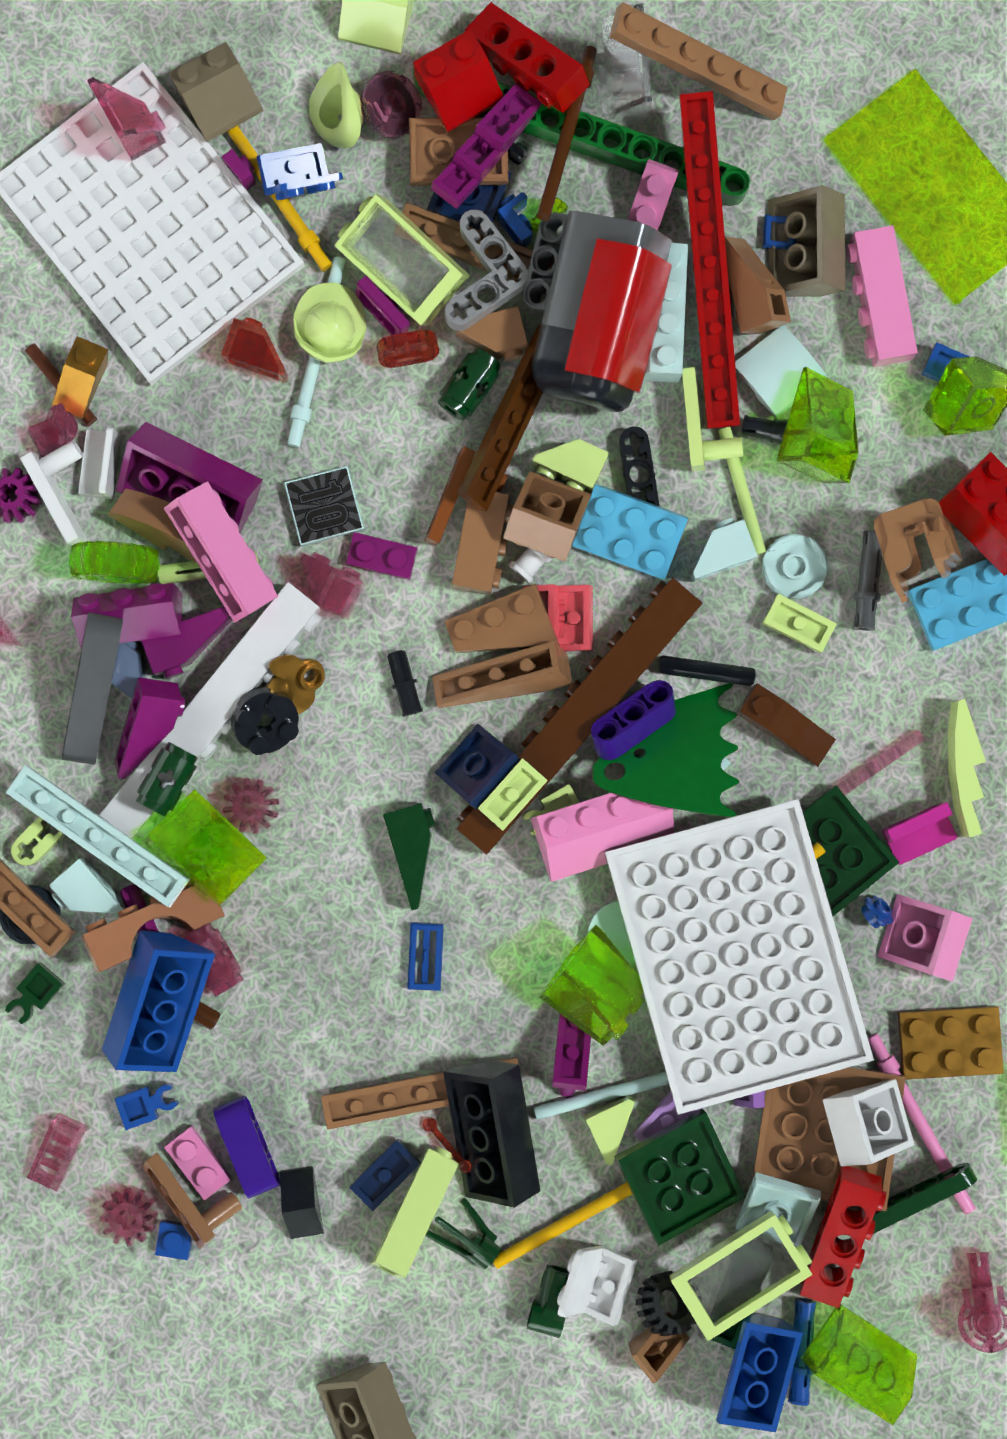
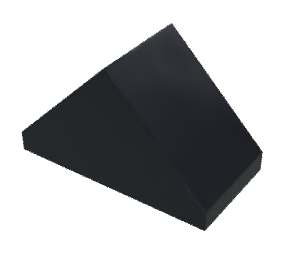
M313 1166L280 1172L281 1209L290 1238L295 1239L324 1234Z

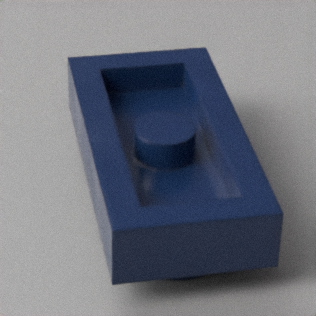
M397 1138L349 1188L373 1212L420 1165L421 1161Z

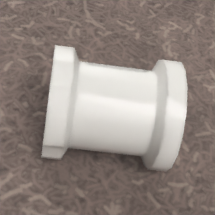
M527 548L516 562L511 561L508 566L525 582L531 584L533 575L544 563H549L552 559L544 553Z

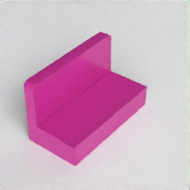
M940 802L881 830L892 854L900 862L898 865H902L957 839L956 832L948 816L953 815L948 802Z

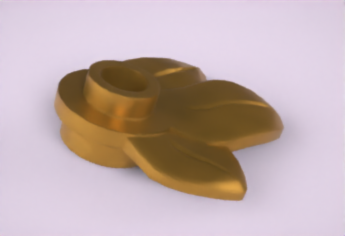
M292 654L273 659L268 667L275 676L269 681L266 688L285 693L296 706L298 714H301L313 704L315 690L324 682L325 672L322 664L312 658L300 660ZM311 669V674L304 678L305 673Z

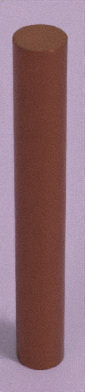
M35 343L30 345L25 352L57 389L61 374ZM88 408L82 421L88 427L97 421V417Z

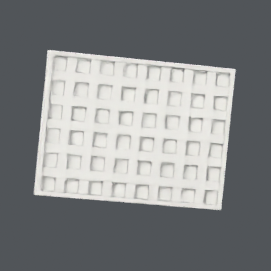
M144 62L131 70L0 172L1 197L151 385L155 384L305 267L303 260L211 145L206 142L202 134Z

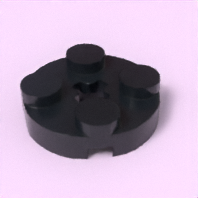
M263 687L248 692L237 703L238 708L235 711V715L233 716L232 714L231 727L234 735L243 747L249 749L255 755L271 753L281 749L289 741L295 739L299 732L297 726L299 716L296 706L285 693L273 691L271 688ZM266 714L269 718L273 717L269 725L265 727L257 726L261 722L262 715Z

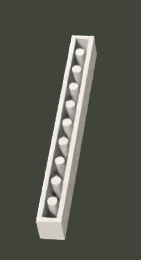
M289 582L279 592V597L271 602L186 707L183 715L177 718L174 729L143 760L99 815L136 841L138 837L144 839L155 826L152 820L158 813L136 802V799L139 795L137 790L147 773H150L152 770V763L161 747L165 749L167 743L170 742L198 757L194 764L195 766L201 759L206 762L218 748L215 742L223 733L227 736L232 731L231 718L232 714L233 716L235 715L239 700L248 692L258 689L263 682L268 684L275 676L268 667L269 663L279 656L293 655L301 645L297 640L305 630L309 633L312 632L320 622L321 617L318 614L322 609ZM168 770L166 774L161 772L158 774V778L162 781L160 786L164 789L167 785L174 786L176 784V780L172 778L174 773L172 770ZM194 771V773H193L191 779L189 780V782L187 783V785H188V784L193 780V778L196 776L197 771Z

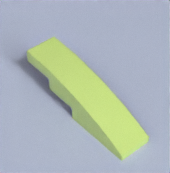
M961 699L951 702L947 736L948 773L953 806L961 836L970 838L982 834L972 801L984 798L974 766L984 763L986 760L966 700Z

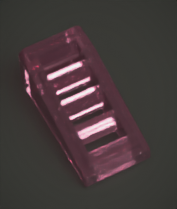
M58 1113L49 1126L27 1178L57 1192L88 1126L62 1113ZM54 1140L69 1147L68 1151L52 1144V1141ZM46 1153H49L57 1158L64 1160L63 1163L61 1164L45 1156ZM41 1164L57 1171V1176L40 1169Z

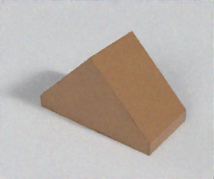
M670 1312L665 1314L669 1317H673ZM651 1326L629 1343L631 1356L652 1383H656L690 1339L685 1332L672 1336H660V1333L653 1334L650 1332Z

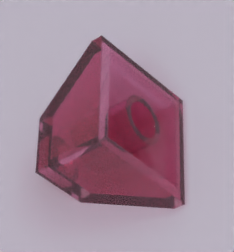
M94 77L87 80L132 161L166 143L161 133L166 127L156 110L150 113L145 102Z

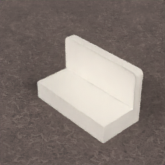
M107 427L106 431L86 429L84 457L82 459L78 491L80 496L113 499L121 435L114 428Z

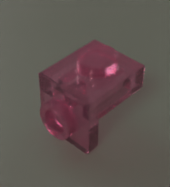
M60 403L49 408L45 421L30 426L28 434L40 456L44 457L74 440L78 432V425L71 412L67 413L63 404Z

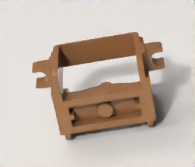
M922 499L882 513L874 520V530L891 583L902 603L909 601L906 581L917 577L922 568L914 541L915 537L925 534L932 558L943 579L950 576L951 568L957 567V563L963 561L951 522L943 515L940 504L935 499Z

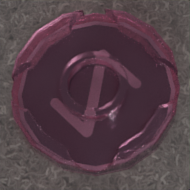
M387 70L374 75L364 84L360 95L361 109L365 122L373 132L383 138L398 139L409 134V118L420 117L422 100L418 89L409 78L393 73L395 71Z

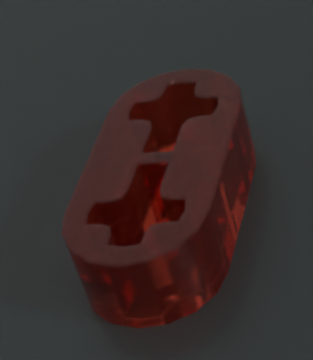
M427 329L386 336L379 340L376 345L378 361L387 368L431 361L438 356L440 350L436 334Z

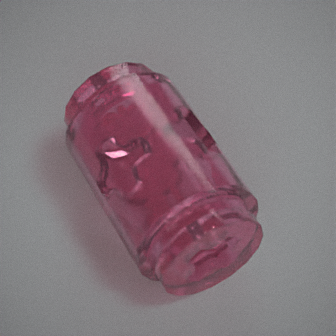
M212 923L200 927L183 938L215 953V961L212 963L205 984L207 991H212L215 997L244 981L241 972H243L221 932L218 928L214 929Z

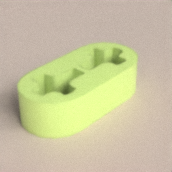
M38 817L13 843L11 848L12 857L20 865H34L65 834L58 830L57 834L48 833L42 838L40 835L46 830L47 826L44 823L45 820ZM37 840L39 843L32 849L34 857L22 858L21 854L24 850L21 845H30Z

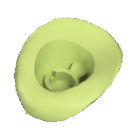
M337 62L327 69L316 84L309 99V116L316 132L328 144L341 149L353 147L361 133V125L365 118L363 113L364 107L361 96L351 86L344 64ZM340 114H342V119H341V121H340V119L338 118V116H339Z
M336 282L317 284L304 293L294 312L295 338L311 357L324 363H335L354 356L360 350L366 333L365 312L356 294L346 286Z

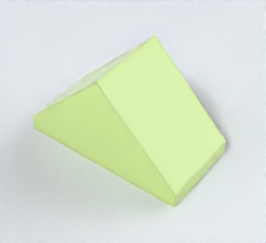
M629 1095L616 1099L584 1115L605 1162L609 1165H613L614 1156L617 1154L635 1103L633 1097Z

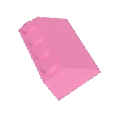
M614 793L531 818L550 882L608 864L605 856L607 851L674 833L673 808L649 804Z

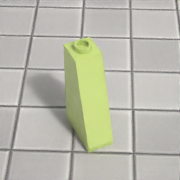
M436 1147L434 1151L428 1149L425 1152L371 1265L399 1279L407 1276L459 1163L452 1160L454 1157L452 1153L440 1147Z

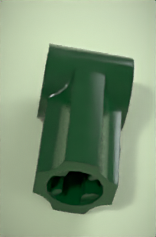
M546 1265L538 1297L533 1300L526 1329L560 1338L565 1318L558 1315L560 1305L557 1304V1299L562 1287L566 1285L570 1273L566 1268Z

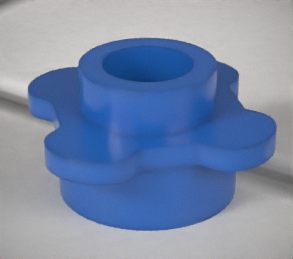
M875 895L871 899L869 897L865 899V904L861 907V911L870 925L874 928H879L880 926H886L887 923H893L891 908L884 899L878 898Z

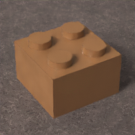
M529 471L512 509L503 538L519 546L528 547L544 553L548 557L566 562L591 494Z

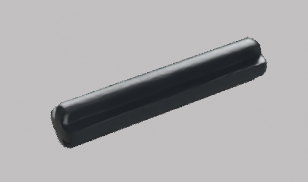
M665 655L660 657L658 671L661 674L746 686L753 685L756 677V670L751 667Z

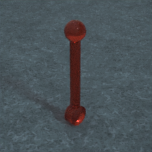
M432 1117L424 1119L422 1124L424 1130L431 1131L457 1163H459V1170L462 1173H469L472 1169V1164L468 1160H464L438 1130L437 1121Z

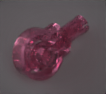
M976 1252L966 1253L969 1262L974 1306L971 1305L969 1288H963L964 1303L958 1315L960 1333L964 1340L978 1351L986 1353L1001 1351L1007 1347V1338L1002 1343H999L998 1340L1005 1333L1001 1331L998 1336H993L1002 1327L1000 1314L1004 1320L1003 1328L1007 1329V1314L1001 1309V1306H1005L1007 1309L1003 1286H996L998 1304H995L988 1257L989 1252H979L980 1267L977 1264ZM967 1308H969V1309H970L969 1315H968L967 1317H965V1316H964L965 1310H966ZM973 1316L975 1330L980 1335L986 1337L983 1338L977 1333L974 1334L976 1339L983 1342L982 1345L976 1343L968 1336L964 1328V1320L968 1319V1327L971 1332L973 1331V1326L971 1325V1317Z

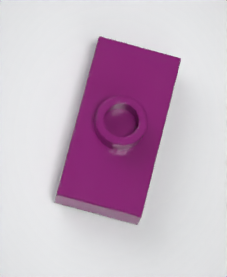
M364 276L357 282L355 293L357 298L396 341L400 342L407 336L410 322L398 310L397 303L387 294H383L367 276Z

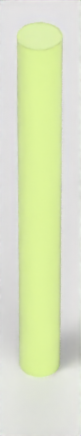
M731 427L718 430L720 439L734 438ZM728 458L726 460L739 506L757 555L766 553L740 458Z

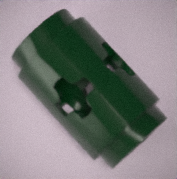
M475 348L472 353H467L440 391L441 397L438 400V404L446 412L463 421L467 416H472L499 378L500 363L490 354L479 348ZM463 372L461 379L455 382L457 373ZM480 386L484 387L482 390L483 394L476 397L477 389Z
M170 742L167 743L165 749L161 747L152 763V770L150 773H147L137 790L139 795L136 802L166 817L168 811H173L182 794L183 786L187 785L197 766L194 764L198 757ZM168 770H172L174 772L172 778L176 780V784L174 786L167 785L164 789L160 786L162 781L158 778V774L160 772L166 774Z

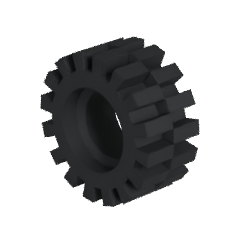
M672 1271L650 1276L651 1278L645 1279L642 1283L644 1287L639 1288L637 1294L642 1295V1298L636 1299V1305H642V1310L637 1311L638 1317L645 1316L646 1320L642 1324L645 1328L652 1326L650 1332L653 1334L660 1333V1336L681 1334L692 1329L691 1325L696 1324V1321L670 1280L669 1275L673 1273ZM696 1284L691 1285L694 1291L699 1290ZM665 1290L671 1291L677 1299L678 1310L673 1317L665 1315L660 1306V1295Z

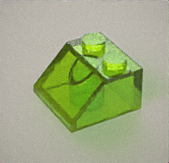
M977 356L953 358L945 367L944 373L937 386L931 392L923 411L944 436L993 430L1007 407V369Z

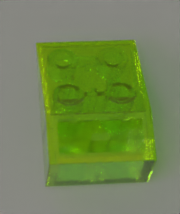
M803 367L776 461L821 483H850L859 453L853 391L808 367Z
M195 789L147 835L145 845L160 859L189 878V883L219 906L267 859L257 847Z

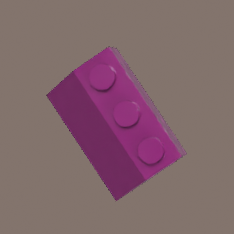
M154 583L147 587L121 588L114 592L102 594L88 593L73 598L71 618L80 647L82 648L88 612L123 618L119 644L181 634L183 596L174 583Z

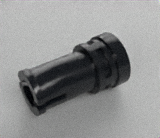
M744 415L741 436L768 439L771 443L775 442L786 446L791 420H779L777 418L768 420Z

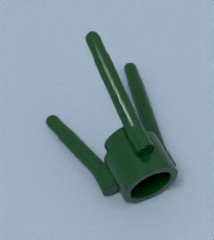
M463 1198L461 1200L462 1205L484 1235L481 1236L477 1233L472 1239H469L450 1223L438 1216L435 1218V1222L466 1245V1249L429 1230L425 1236L466 1258L473 1265L478 1263L482 1268L486 1269L493 1263L501 1251V1247L495 1243L498 1236L489 1230L468 1200Z

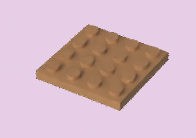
M852 1066L766 1090L753 1178L757 1172L820 1190V1200L829 1201L842 1166H840L823 1099L843 1091L896 1079L903 1100L906 1076ZM895 1154L873 1164L851 1166L882 1177V1190L887 1192L882 1211H887Z

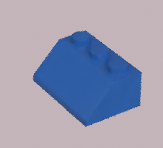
M753 1314L743 1320L716 1422L724 1425L776 1432L803 1332L781 1318Z

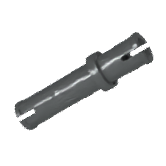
M875 530L863 531L858 591L854 592V599L857 601L853 628L856 630H875L877 602L881 600V594L878 593L882 551Z

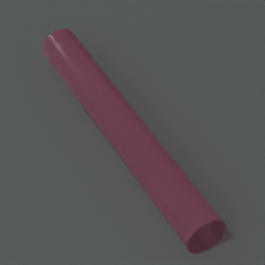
M915 730L837 785L844 795H847L923 742L922 734Z

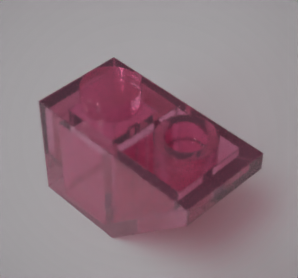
M313 552L311 557L303 553L300 560L317 605L349 620L365 586L364 582L359 579L361 574L346 566L338 570L329 565L330 559L316 552Z

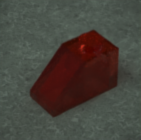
M245 317L243 321L234 318L221 353L224 361L287 383L289 376L266 329L262 328L263 324L248 317Z

